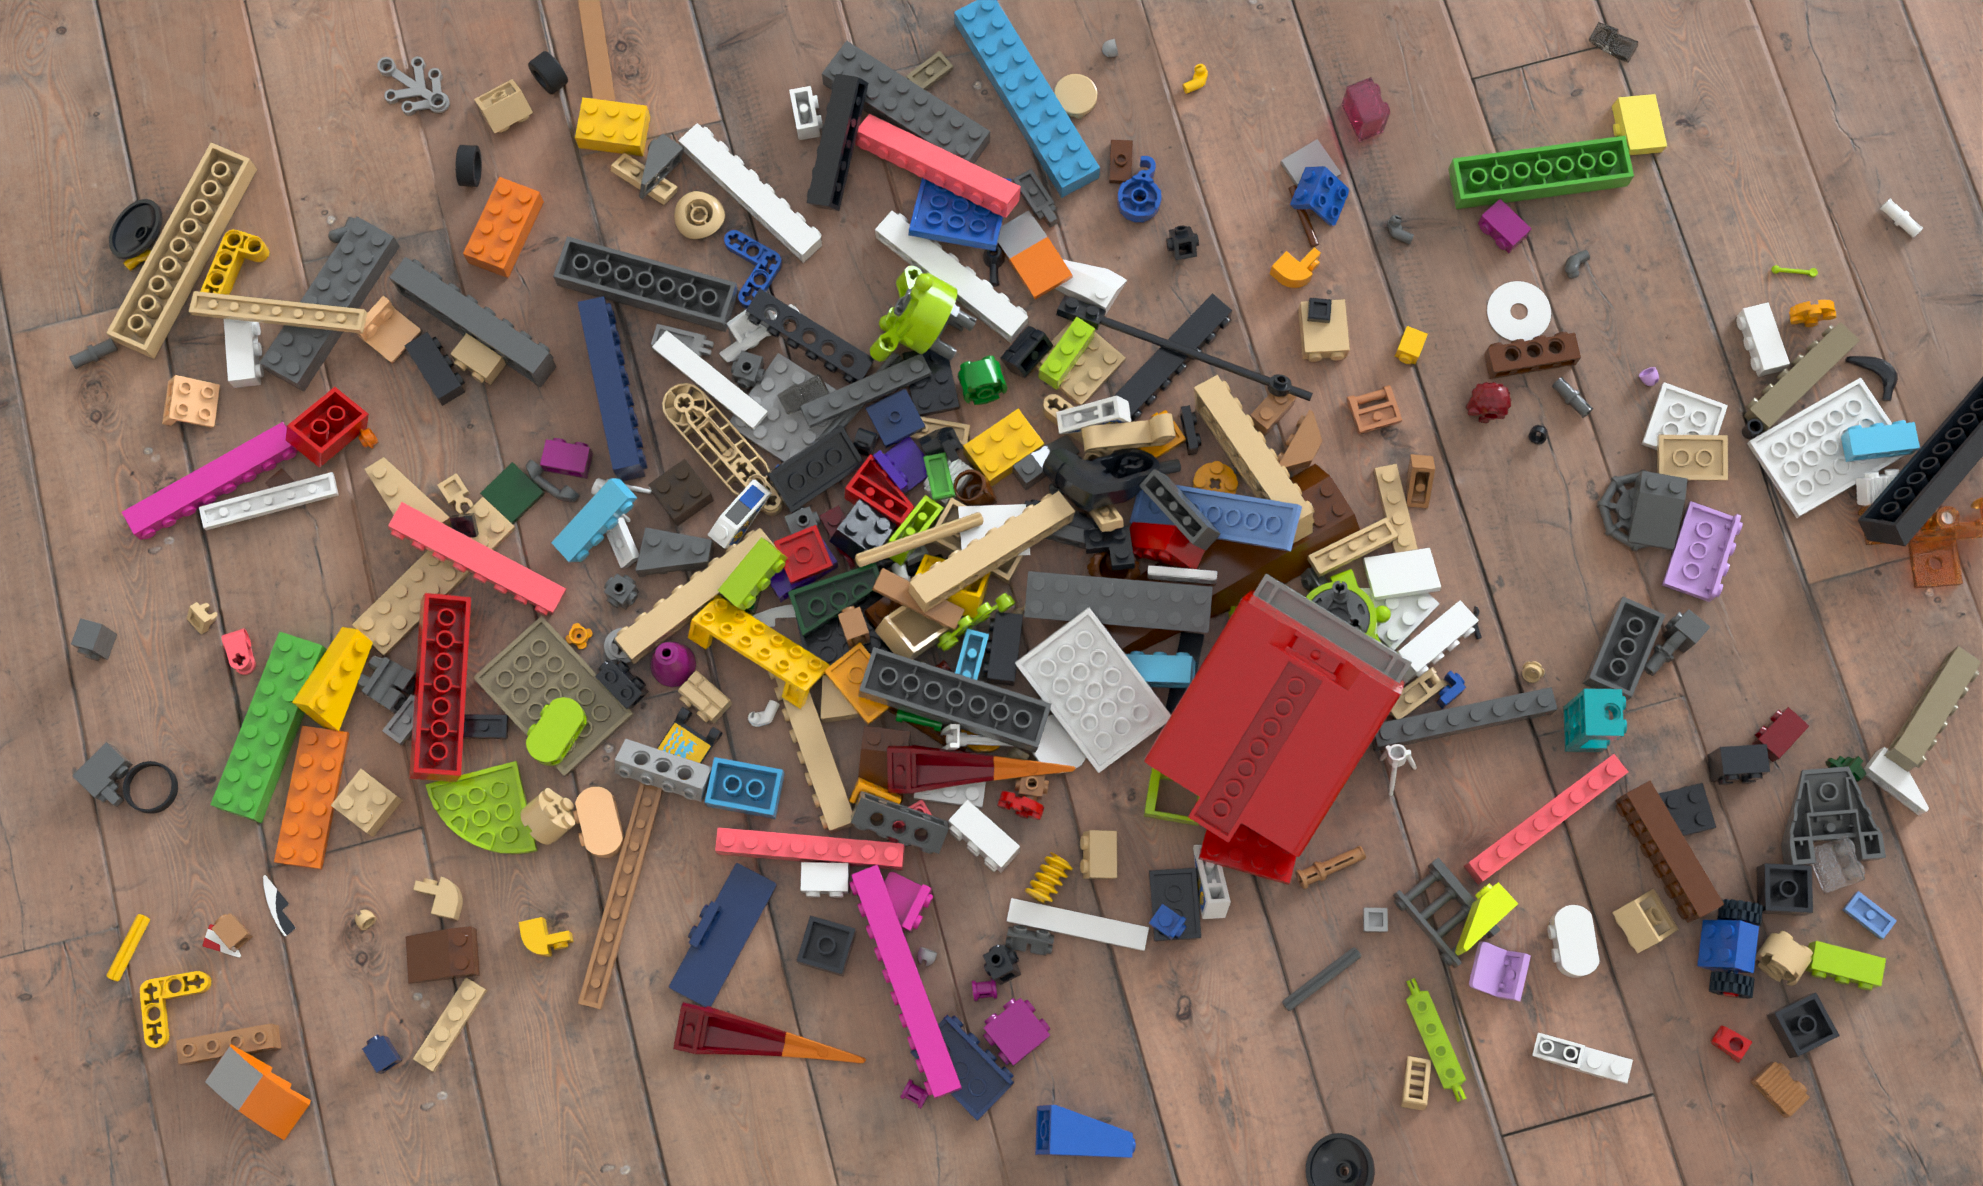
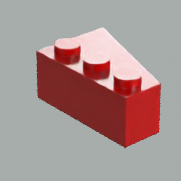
M1132 522L1129 529L1133 555L1138 559L1142 557L1185 569H1197L1205 550L1193 545L1176 525Z

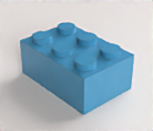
M714 757L705 804L707 807L776 819L785 773L782 769Z

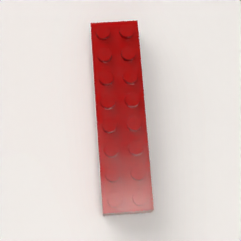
M424 593L421 599L409 779L457 782L461 777L471 597Z

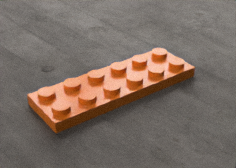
M302 726L274 859L275 863L322 870L334 808L331 805L337 798L349 739L348 732Z

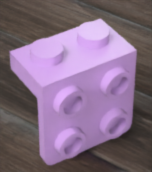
M1480 941L1470 975L1469 986L1497 998L1521 1001L1531 955L1507 951Z

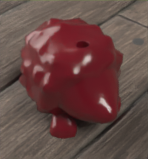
M1484 382L1483 384H1477L1472 390V396L1465 408L1469 416L1481 415L1479 422L1487 424L1490 420L1504 419L1505 415H1508L1512 399L1510 398L1508 388L1504 387L1503 384Z

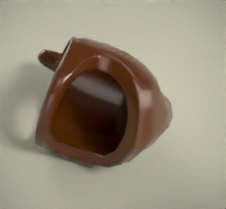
M968 469L959 473L955 478L953 484L954 492L962 504L967 506L997 504V497L991 484L979 471ZM965 475H973L974 477L966 484L960 497L957 492L958 481Z

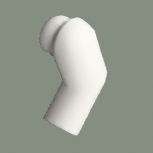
M769 700L765 710L757 713L751 712L748 715V721L755 727L770 724L780 704Z

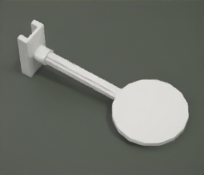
M1055 715L1048 716L1036 753L1033 752L1034 757L1038 762L1078 768L1086 759L1085 754ZM950 724L941 730V735H946L947 743L941 749L956 750L959 746L966 745L1012 746L981 735L960 732V724Z

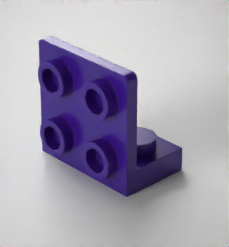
M910 437L901 441L885 454L879 450L873 455L875 462L888 474V478L895 486H898L904 495L927 478L923 458L925 455Z

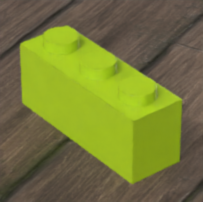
M1076 317L1040 367L1038 378L1057 390L1093 340L1095 328Z
M925 495L892 535L888 543L933 528L938 522L944 507ZM916 548L889 558L902 566Z
M761 537L720 586L718 591L737 608L744 611L755 603V597L759 592L769 586L773 575L779 573L784 568L787 557L769 541Z
M1819 941L1809 943L1808 948L1813 954L1811 962L1805 971L1812 972L1811 976L1826 979V976L1835 978L1834 982L1849 985V982L1858 984V988L1869 991L1882 986L1886 958Z

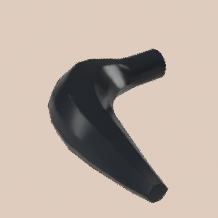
M1849 356L1846 358V362L1876 373L1883 382L1882 400H1892L1893 390L1898 380V373L1891 363L1872 356Z

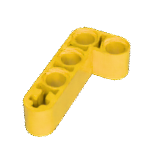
M239 230L227 231L223 236L200 292L230 295L244 259L264 262L269 257V249L262 239ZM236 240H240L237 245L232 246ZM261 246L257 252H253L254 248ZM227 260H232L230 264L224 265ZM223 279L220 285H216L217 281Z

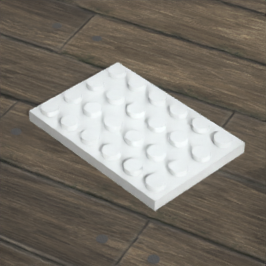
M1862 378L1855 380L1747 443L1796 518L1856 485V478L1864 477L1865 472H1878L1906 456L1846 462L1841 435L1849 427L1861 425L1862 428H1867L1876 423H1884V426L1892 425V422Z
M1090 607L1015 662L1016 666L1042 700L1052 704L1050 710L1098 773L1166 724L1171 716Z

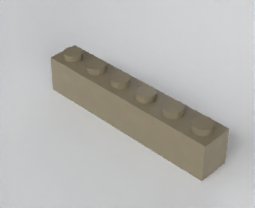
M1841 322L1835 327L1830 325L1821 334L1824 338L1820 342L1817 340L1812 342L1806 348L1809 352L1805 356L1800 354L1791 363L1794 367L1790 371L1785 368L1776 377L1779 381L1775 385L1770 383L1761 392L1764 396L1760 400L1755 397L1746 406L1749 410L1744 414V417L1748 421L1751 419L1760 420L1763 424L1761 433L1766 432L1860 341Z
M1959 646L1949 652L1884 756L1907 772L1914 767H1921L1927 758L1924 756L1926 751H1930L1937 742L1936 735L1946 728L1948 724L1946 722L1947 717L1952 716L1959 706L1956 704L1957 701L1967 694L1969 690L1967 685L1978 676L1979 671L1977 669L1981 661Z

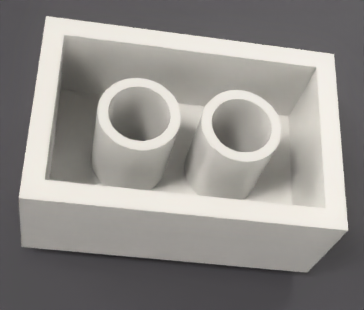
M966 800L949 819L950 834L958 841L963 839L967 843V849L976 857L980 854L984 858V864L993 872L998 870L1002 873L1020 853V846L969 800Z

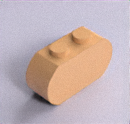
M602 787L587 788L577 797L575 802L577 810L573 811L576 824L580 823L582 830L579 833L581 846H586V849L596 857H613L621 851L625 838L615 797L611 792Z

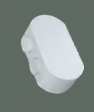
M1566 906L1552 915L1549 921L1550 925L1547 927L1549 939L1553 940L1554 949H1551V956L1553 962L1557 964V969L1562 974L1578 978L1592 973L1600 961L1592 914L1582 906Z

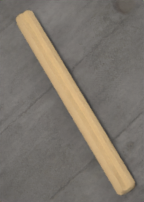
M976 512L858 553L855 560L859 567H863L983 524L982 514Z

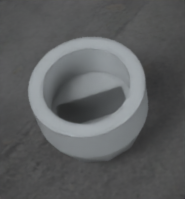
M1115 39L1104 42L1102 51L1105 56H1119Z
M920 947L917 954L918 962L922 964L924 959L927 960L926 966L932 965L936 959L937 952Z

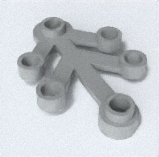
M383 57L378 61L377 67L383 76H392L408 87L401 90H387L384 97L389 104H396L399 99L422 96L426 99L418 102H403L401 108L405 115L412 116L416 111L431 109L435 113H443L449 108L450 100L445 93H442L440 81L443 75L438 68H432L428 72V76L432 81L433 93L426 89L423 71L426 64L422 57H414L411 61L416 81L398 70L393 59L390 57ZM417 62H422L420 66H415ZM386 67H391L390 70L385 71ZM435 73L439 74L436 78L432 77V75ZM390 95H395L393 99H388ZM438 101L443 102L441 105H436ZM407 106H412L411 110H405Z

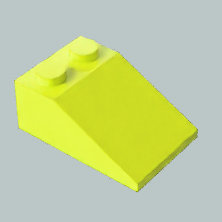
M1499 882L1493 886L1489 883L1475 894L1477 900L1472 903L1455 950L1458 956L1468 951L1518 905L1515 899Z

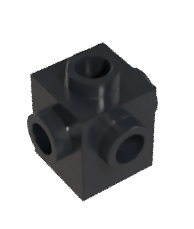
M1184 225L1169 230V238H1166L1167 250L1172 252L1175 260L1197 257L1196 247L1199 246L1197 233H1193L1190 226Z
M996 945L983 955L986 962L984 964L986 973L992 976V979L1000 985L1022 975L1017 965L1019 958L1014 949H1009L1005 945Z

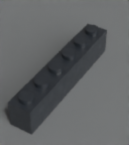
M836 74L832 83V93L827 105L825 123L822 126L820 145L817 148L816 163L812 170L811 185L807 192L806 203L817 208L840 211L869 84L859 77Z

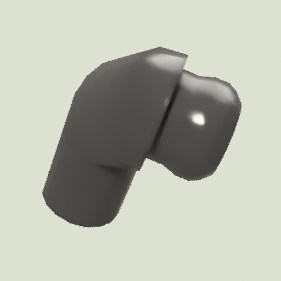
M348 217L344 227L331 230L328 233L329 240L339 243L355 218Z

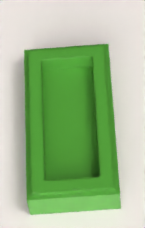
M946 452L923 457L932 499L938 501L955 497Z

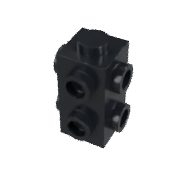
M606 660L598 668L600 672L595 677L626 709L634 708L649 692L645 688V682L638 676L634 677L629 672L630 667L622 660Z

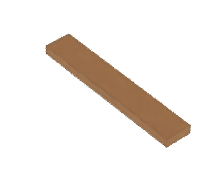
M578 0L593 99L616 102L600 0Z

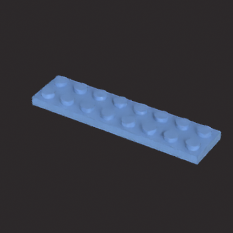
M1176 485L1221 533L1217 539L1291 552L1302 506ZM1143 490L1137 494L1130 519L1131 524L1132 522L1175 525Z

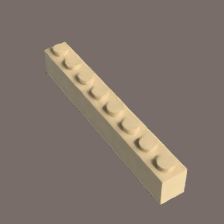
M1060 491L1053 495L1051 493L1047 494L1037 505H1029L1019 516L1008 518L1001 527L990 529L983 538L972 540L965 549L954 551L947 560L942 563L940 561L936 562L924 574L919 573L910 580L908 592L925 613L1072 522L1075 510Z
M759 528L756 531L751 530L748 532L742 542L738 545L736 543L731 545L726 550L725 555L721 558H714L709 562L708 568L702 572L694 573L687 584L677 586L671 592L672 595L656 602L653 610L649 613H642L635 619L633 625L629 628L626 626L617 633L615 638L617 645L633 664L637 663L688 624L717 595L723 597L718 589L761 537L775 546L762 529Z
M768 671L771 680L776 679L778 687L774 688L778 701H784L786 708L782 709L785 721H791L793 729L789 730L793 743L798 742L801 751L797 752L801 765L806 763L808 772L804 774L808 786H814L816 794L812 795L816 808L821 807L824 815L820 816V820L824 830L829 828L832 834L854 826L851 823L852 809L810 691L805 705L800 709L781 697L785 681Z

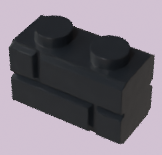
M1028 326L1000 359L1010 372L1026 378L1053 347V344L1044 332Z

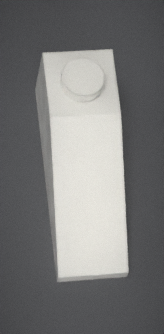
M1884 747L1876 751L1864 767L1867 773L1865 776L1917 815L1927 812L1929 807L1910 772H1907L1884 756L1888 748Z

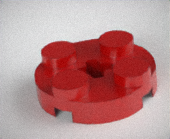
M1001 792L997 804L998 807L1005 810H1010V808L1016 810L1015 815L1028 819V817L1035 820L1041 819L1045 809L1042 804L1024 796L1022 798L1017 797L1012 792Z

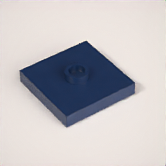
M906 388L865 408L885 448L926 429Z

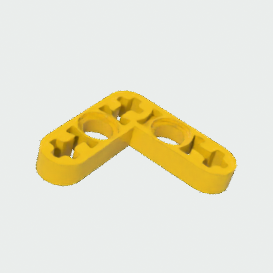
M194 971L149 979L142 983L140 987L143 1031L145 1043L149 1047L162 1048L169 1041L166 999L206 992L211 986V978L207 973ZM198 976L204 979V983L200 985V988L196 985L188 986L187 981H197ZM174 980H179L182 984L180 991L177 993H172L170 990V984ZM151 985L157 987V991L153 992L154 1000H159V1003L148 1004V1001H153L152 995L147 993V990L151 989ZM157 1007L160 1010V1017L152 1021L149 1018V1011ZM150 1024H161V1027H156L157 1033L162 1034V1038L158 1039V1043L152 1041V1037L156 1035L155 1028H150Z

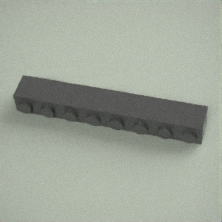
M1552 687L1387 721L1382 724L1372 740V746L1375 752L1385 750L1387 745L1400 744L1404 746L1553 714L1557 710V705Z

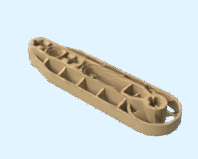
M688 383L677 384L670 388L662 402L663 412L668 422L733 495L738 497L740 493L733 490L730 484L737 481L745 489L755 479L772 493L769 500L776 503L775 506H772L771 504L768 505L766 501L760 511L769 516L778 515L782 511L783 501L776 490L768 483L770 480L767 475L763 477L754 467L760 460L766 467L767 472H770L764 459L701 389ZM689 389L693 390L692 396L688 394ZM704 400L705 405L698 407L695 405L694 401ZM707 402H708V403L711 405V407H712L710 410H708V404H707ZM682 404H685L686 406L689 405V407H688V408H685L684 406L682 407L681 405H682ZM716 412L727 423L721 428L711 419ZM710 427H712L714 431L722 438V440L730 447L729 449H727L726 446H724L720 442V440L716 437L714 433H711L708 430ZM730 428L741 439L736 444L725 434ZM693 432L702 441L698 448L687 438ZM704 432H706L709 435L710 440L717 445V447L723 453L722 455L706 439V437L703 435ZM744 445L755 455L750 461L740 451ZM707 448L717 458L712 465L701 454ZM720 465H723L732 475L727 481L715 470ZM740 468H742L743 470L746 469L747 474L749 476L748 479L743 472H739Z

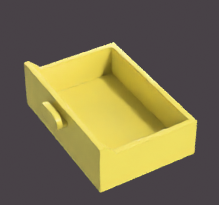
M1656 95L1618 97L1612 105L1615 124H1613L1615 137L1626 136L1629 155L1661 153L1667 147Z

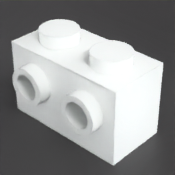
M811 86L789 90L798 139L804 140L820 137L819 129L822 128L823 124L821 115H816L815 109L819 108L817 95H812Z

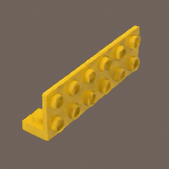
M719 595L691 620L687 638L707 649L712 644L713 637L736 650L785 681L781 697L800 709L806 703L810 688L825 674L824 670L830 666L822 659L750 614L731 605L729 601Z

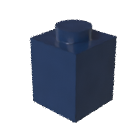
M376 1035L366 1042L367 1046L362 1048L374 1070L379 1074H383L402 1061L387 1036L382 1035L380 1037Z

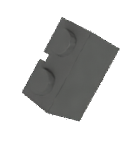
M80 618L71 645L78 648L77 652L85 655L88 659L99 661L100 658L108 660L117 634L103 624Z

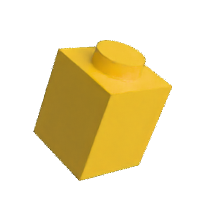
M1407 326L1394 357L1399 358L1405 364H1416L1428 334Z

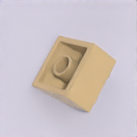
M513 79L474 99L494 133L508 130L510 125L527 120L529 115L533 113L521 89Z
M1654 889L1612 912L1616 923L1623 929L1628 937L1629 944L1635 949L1637 954L1678 930L1677 925Z

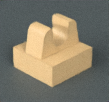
M196 602L189 607L187 620L202 635L209 631L210 625L216 621L217 613L208 614L207 611L210 605L208 603L199 605Z

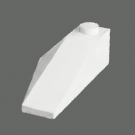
M1063 260L1072 273L1073 278L1054 289L1069 297L1105 309L1107 314L1127 280L1109 269Z

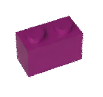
M1501 199L1491 206L1478 222L1481 231L1486 235H1490L1495 240L1496 245L1508 253L1527 238L1531 231V228Z
M560 438L546 439L540 466L546 472L588 479L593 452L587 444L582 442L570 444Z

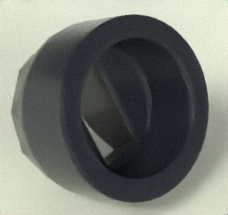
M1535 425L1529 432V440L1534 444H1543L1547 439L1548 431L1545 426Z

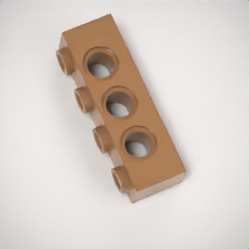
M270 1023L176 1040L178 1064L188 1066L220 1060L230 1044L248 1054L281 1049L279 1025Z

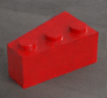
M871 454L845 488L844 499L854 505L859 499H862L897 525L894 528L895 531L914 510L912 503L898 486L893 484L888 478V474L879 467Z

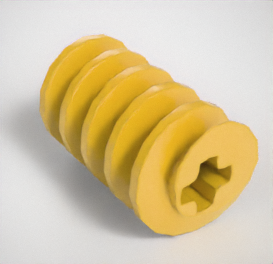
M1050 852L1052 857L1046 856L1044 859L1048 865L1041 864L1039 867L1043 873L1036 872L1034 875L1038 881H1030L1033 889H1025L1028 895L1042 904H1045V901L1053 902L1049 894H1058L1054 886H1062L1063 883L1059 878L1068 877L1064 870L1072 871L1073 869L1066 860Z

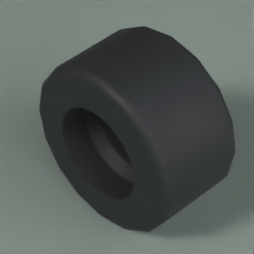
M543 51L528 63L532 75L548 93L554 94L568 83L565 71L549 52Z

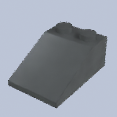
M1642 471L1636 477L1628 543L1668 550L1674 549L1685 503L1688 478Z

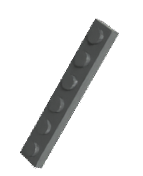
M919 354L801 405L800 410L809 428H812L931 376V370L923 355Z

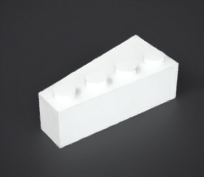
M1461 600L1397 652L1412 661V664L1402 678V681L1405 682L1404 685L1416 675L1418 678L1429 669L1427 666L1431 662L1435 665L1445 656L1443 652L1446 649L1449 652L1452 651L1460 643L1458 641L1459 638L1463 636L1466 639L1475 631L1473 626L1479 620Z

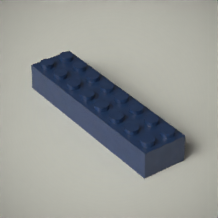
M604 296L577 302L613 471L617 479H621L622 482L646 477L644 469H648L646 457L642 449H640L643 448L641 435H639L638 428H635L639 427L637 415L633 407H631L634 406V400L628 386L630 382L624 367L625 359L620 348L621 340L615 325L617 321L614 310H612L611 303H606Z

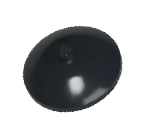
M141 199L130 204L120 213L109 235V247L115 256L120 259H132L140 256L153 245L162 228L163 218L160 206L150 199Z
M1344 1133L1330 1134L1320 1139L1309 1152L1306 1161V1179L1309 1186H1372L1375 1176L1374 1160L1370 1150L1358 1138ZM1348 1167L1349 1173L1345 1176L1344 1169Z

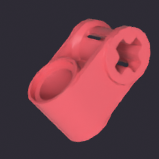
M243 628L222 635V643L230 666L241 675L252 673L256 663L251 649L250 637L246 629Z

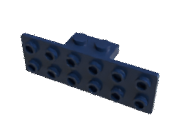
M736 863L715 902L711 901L709 905L706 904L699 915L702 918L698 926L694 925L688 935L691 946L673 977L669 988L704 1007H712L777 884Z

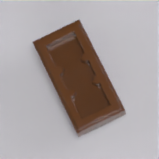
M1111 140L1109 183L1122 184L1131 179L1133 140Z

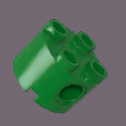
M989 355L982 358V360L975 362L967 361L960 365L961 370L958 372L957 377L962 386L963 397L966 403L970 404V401H973L974 405L987 404L999 399L1001 392L1003 395L1007 392V384L1001 372V365L995 360L994 356Z

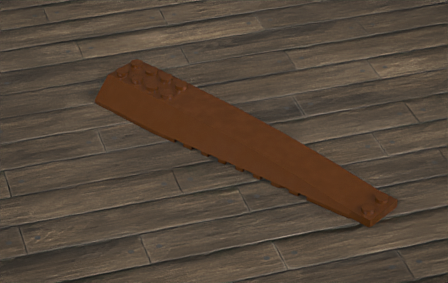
M1314 464L1289 478L1293 484L1296 483L1300 487L1301 496L1305 501L1308 500L1314 509L1313 533L1293 543L1291 552L1216 539L1204 552L1197 567V570L1217 571L1216 584L1149 579L1148 570L1139 575L1138 580L1213 587L1210 618L1229 611L1231 606H1238L1242 597L1251 590L1256 591L1265 574L1286 584L1300 576L1307 568H1312L1307 560L1308 555L1359 531L1360 528L1353 510L1331 476L1317 464ZM1158 562L1157 564L1154 565V566H1161V567L1181 568V567H1177V566L1165 564V563H1162V562ZM1103 624L1125 654H1131L1132 651L1141 652L1154 644L1167 640L1169 637L1184 632L1180 630Z

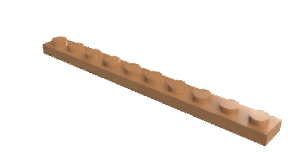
M640 782L578 1004L600 1010L603 1008L662 798L663 789L644 785Z

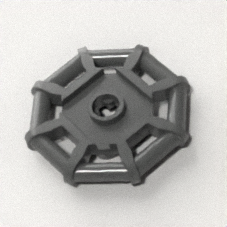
M1646 470L1619 477L1613 476L1600 501H1597L1596 506L1600 510L1606 530L1605 534L1627 545L1632 551H1638V549L1650 546L1628 543V535L1618 530L1621 527L1629 532L1634 488L1626 490L1624 484L1635 482L1636 477ZM1617 491L1621 496L1616 504L1611 503L1610 500ZM1610 511H1614V513L1617 514L1618 523L1614 525L1610 515Z

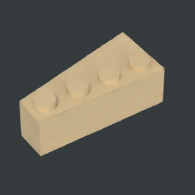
M383 457L365 468V471L393 515L401 502L448 527H452L450 517L387 459Z

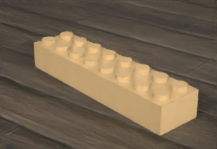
M1216 375L1194 387L1196 411L1255 497L1302 506L1293 543L1313 533V506L1308 500L1305 501L1303 499L1300 487L1296 483L1293 484L1291 482L1288 470L1285 466H1280L1275 451L1266 446L1263 434L1255 430L1252 418L1248 414H1244L1238 398L1232 397L1227 382H1222L1219 376Z

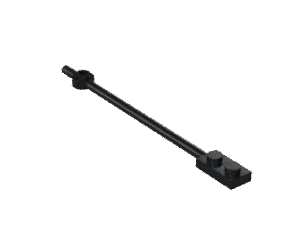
M1065 295L1057 309L1056 315L1074 321L1078 317L1094 327L1095 330H1098L1100 325L1266 385L1269 392L1274 396L1284 397L1291 394L1310 401L1313 393L1292 386L1291 380L1284 375L1276 374L1268 377L1107 318L1105 317V309Z

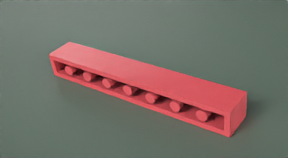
M871 114L866 117L858 128L855 141L856 146L900 168H904L918 177L933 182L935 185L943 187L958 196L966 198L995 214L1007 218L1019 202L1021 186Z
M403 502L399 505L388 525L389 530L392 531L390 533L392 536L400 540L406 538L412 541L411 545L418 550L424 551V549L433 552L432 556L439 561L444 562L446 559L454 563L452 567L460 572L465 573L467 570L473 573V578L485 584L488 581L494 584L493 588L502 594L509 592L515 595L514 599L523 605H526L527 602L534 605V610L542 615L547 616L548 613L553 615L566 592V588Z
M1615 754L1611 755L1464 865L1465 869L1479 885L1628 773L1627 769Z
M718 828L715 851L718 855L811 863H848L849 866L868 868L878 865L880 869L903 870L905 845L892 842Z

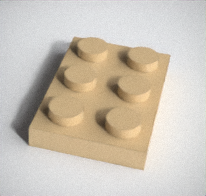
M1658 435L1657 473L1688 478L1687 481H1727L1728 435Z

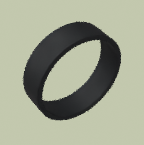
M155 761L137 764L127 773L123 782V794L127 803L134 809L147 814L159 813L167 809L174 802L178 793V781L173 771ZM146 767H163L171 778V791L168 798L161 805L152 809L137 807L130 795V785L134 776Z

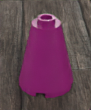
M665 642L660 644L653 653L650 669L652 675L659 683L673 688L682 686L695 672L696 660L693 652L686 645L679 642Z

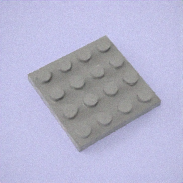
M778 353L766 369L764 375H762V382H757L748 395L767 410L769 414L755 430L736 415H733L730 422L743 437L780 461L785 462L814 443L832 421L839 417L837 416L809 428L800 410V406L834 392L836 389Z

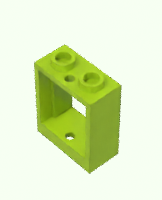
M1152 768L1143 817L1199 826L1198 823L1188 818V816L1155 811L1160 779L1173 780Z

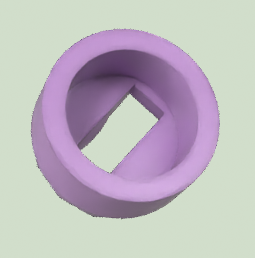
M1655 367L1647 368L1639 374L1641 381L1647 386H1653L1659 381V374Z

